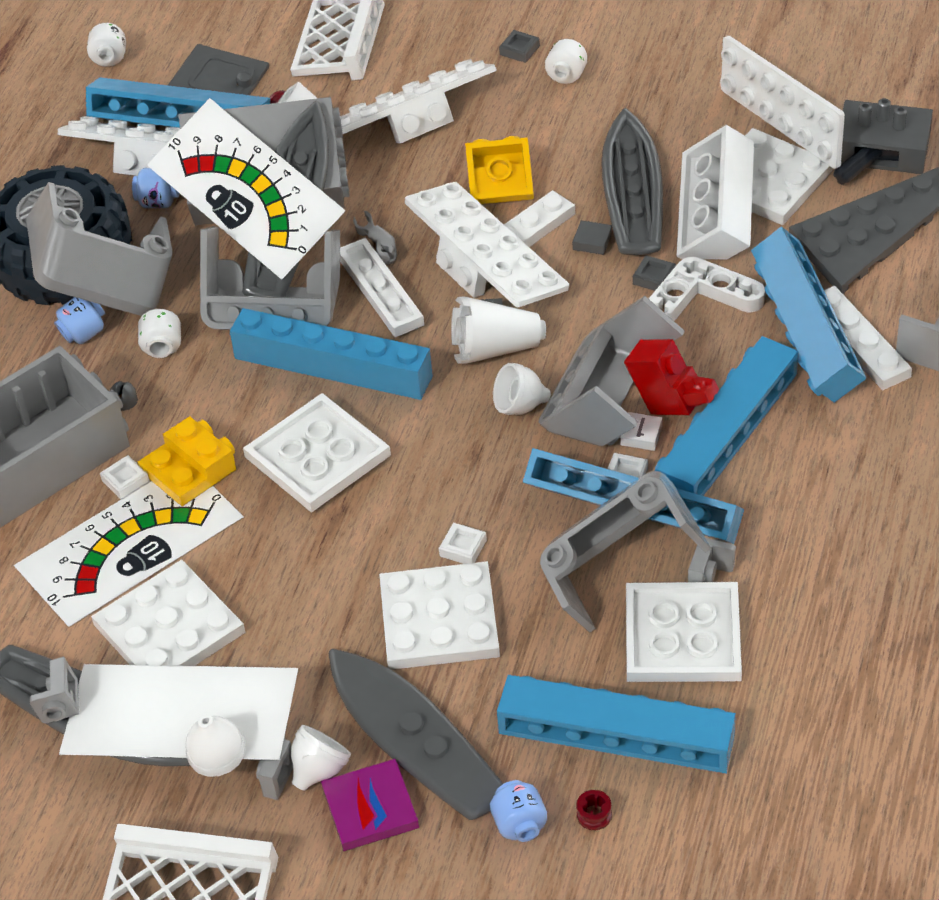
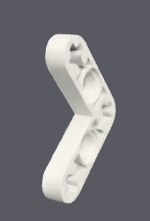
M687 257L675 266L650 296L649 300L661 310H663L664 305V313L675 321L697 293L741 311H758L765 303V287L754 279L701 258ZM717 281L727 282L729 285L726 287L719 288L715 287L713 283ZM671 290H681L684 292L680 296L668 294Z

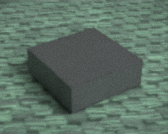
M513 30L499 46L500 55L526 63L539 48L540 39L539 37Z
M581 220L572 241L573 250L604 255L612 235V225Z
M645 255L632 276L633 285L655 291L675 268L676 264Z

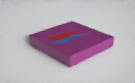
M396 759L321 781L343 851L419 828L418 818Z

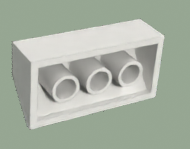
M728 125L723 126L682 152L677 257L680 259L697 257L701 259L727 260L750 247L754 141Z

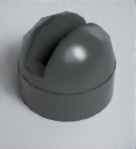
M118 381L110 388V391L114 390L118 396L122 394L120 399L123 403V408H121V411L129 410L137 404L136 389L130 382Z

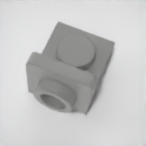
M706 538L711 549L705 553L697 545L688 569V582H713L716 569L733 572L736 546L722 540Z
M65 657L50 660V677L46 678L47 691L30 696V705L42 723L59 721L79 714L78 678Z
M285 738L280 760H260L256 771V777L260 782L263 796L274 800L279 799L293 770L291 742Z

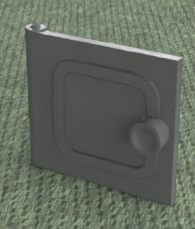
M197 44L168 86L251 95L268 70L269 63Z

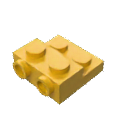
M509 136L503 140L493 141L477 139L471 143H465L470 195L480 204L534 199L528 137Z
M190 416L163 433L165 444L138 461V465L148 474L149 479L181 506H184L236 470L234 460L235 448L230 440L224 436L220 439L216 438L211 426L205 420L201 419L197 422Z

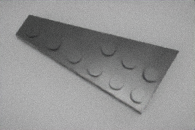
M939 167L789 227V232L800 240L809 260L832 286H836L843 294L848 290L849 284L856 278H863L868 274V268L874 263L885 260L913 237L914 231L921 225L926 226L933 220V215L939 211Z

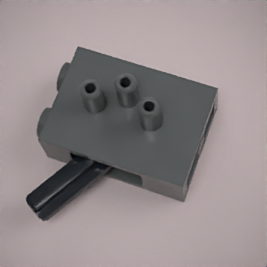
M886 98L880 99L878 103L845 100L843 106L845 116L841 166L835 169L833 173L837 183L841 185L849 183L866 168L922 174L924 172L933 109L891 105L890 100Z

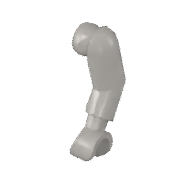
M364 211L368 224L364 227L359 226L354 217L353 222L356 232L362 236L368 235V238L376 243V252L385 265L392 264L397 257L395 238L379 225L375 226L372 216L368 211Z

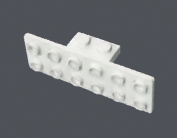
M731 36L723 37L721 90L833 169L840 167L844 112Z
M471 59L461 61L455 64V70L447 73L445 70L432 73L428 76L429 80L421 84L419 81L410 82L403 85V91L394 95L393 92L383 93L375 97L377 102L366 105V103L354 105L349 108L350 113L340 116L342 133H347L387 116L396 143H403L453 122L454 120L444 92L495 72V64H485L483 60L472 62Z
M83 116L80 117V121H68V125L58 128V135L114 142L113 173L138 176L141 169L149 168L147 164L173 138L180 128L166 127V131L156 130L153 124L140 123L137 124V127L127 126V122L122 120H109L108 123H101L97 117Z
M457 182L447 183L405 197V204L440 236L436 263L473 298L484 295L486 280L515 307H522L568 291L569 283Z

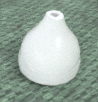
M508 363L497 374L493 388V401L495 408L500 413L522 415L532 411L539 404L548 402L550 399V390L541 383L539 377L530 368L516 363Z
M202 715L187 734L185 752L189 764L198 774L213 777L227 774L235 769L244 758L246 747L241 731L230 720L220 716Z
M301 725L295 734L296 737L291 746V759L293 763L292 784L305 791L315 783L332 778L347 764L351 753L324 733L312 727Z

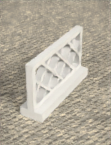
M313 0L290 69L292 76L349 72L351 80L363 79L385 6L384 1ZM352 3H359L351 9L347 7ZM332 5L324 11L320 10L321 6ZM339 11L343 12V14L339 15L335 19L331 18V16L335 15ZM350 19H353V20H354V21H353L352 23H350L349 25H347V26H345V27L342 26V24H344V23L347 22L348 20H350ZM323 21L327 23L317 30L314 28ZM334 29L338 31L328 38L325 36ZM345 37L349 39L339 46L335 44ZM317 40L321 41L312 48L308 47L310 44ZM328 48L332 49L330 52L326 53L323 56L319 55L321 52ZM339 56L343 57L342 62L330 63ZM312 58L315 60L309 65H302Z
M117 824L114 835L117 845L103 900H116L127 891L130 892L134 900H140L133 887L151 875L154 876L161 889L145 900H161L166 896L170 900H176L171 892L190 879L200 892L192 900H211V896L229 884L238 895V900H266L271 874L276 872L279 857L272 842ZM125 857L140 858L147 866L129 880H126L121 872ZM149 860H157L152 864L149 862ZM170 862L180 863L185 873L165 885L156 871ZM187 864H189V865H195V866H193L191 869H189V867L187 866ZM208 867L218 868L224 877L204 890L195 876ZM225 869H229V870H233V871L228 874V872H227ZM246 872L261 873L258 886L243 895L234 882ZM119 879H121L123 884L118 887Z

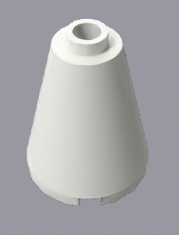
M457 297L455 300L460 304V308H453L451 339L452 345H459L460 354H454L458 364H468L538 347L540 340L545 339L546 323L544 320H540L538 313L470 297Z

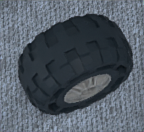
M57 165L47 169L39 170L37 168L27 171L26 175L19 178L14 177L5 183L4 188L0 191V284L6 290L13 293L15 297L23 301L31 299L36 304L41 305L60 302L63 305L74 298L73 296L42 287L33 275L26 218L48 182L55 184L57 205L64 208H72L78 212L83 221L85 231L127 244L133 241L125 202L121 194H116L114 186L100 174H90L89 169L76 166L74 168H65L64 165Z

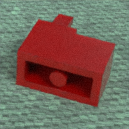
M640 339L624 360V364L651 415H690L696 406L711 403L714 395L719 391L715 379L698 377L693 366H686L673 339Z

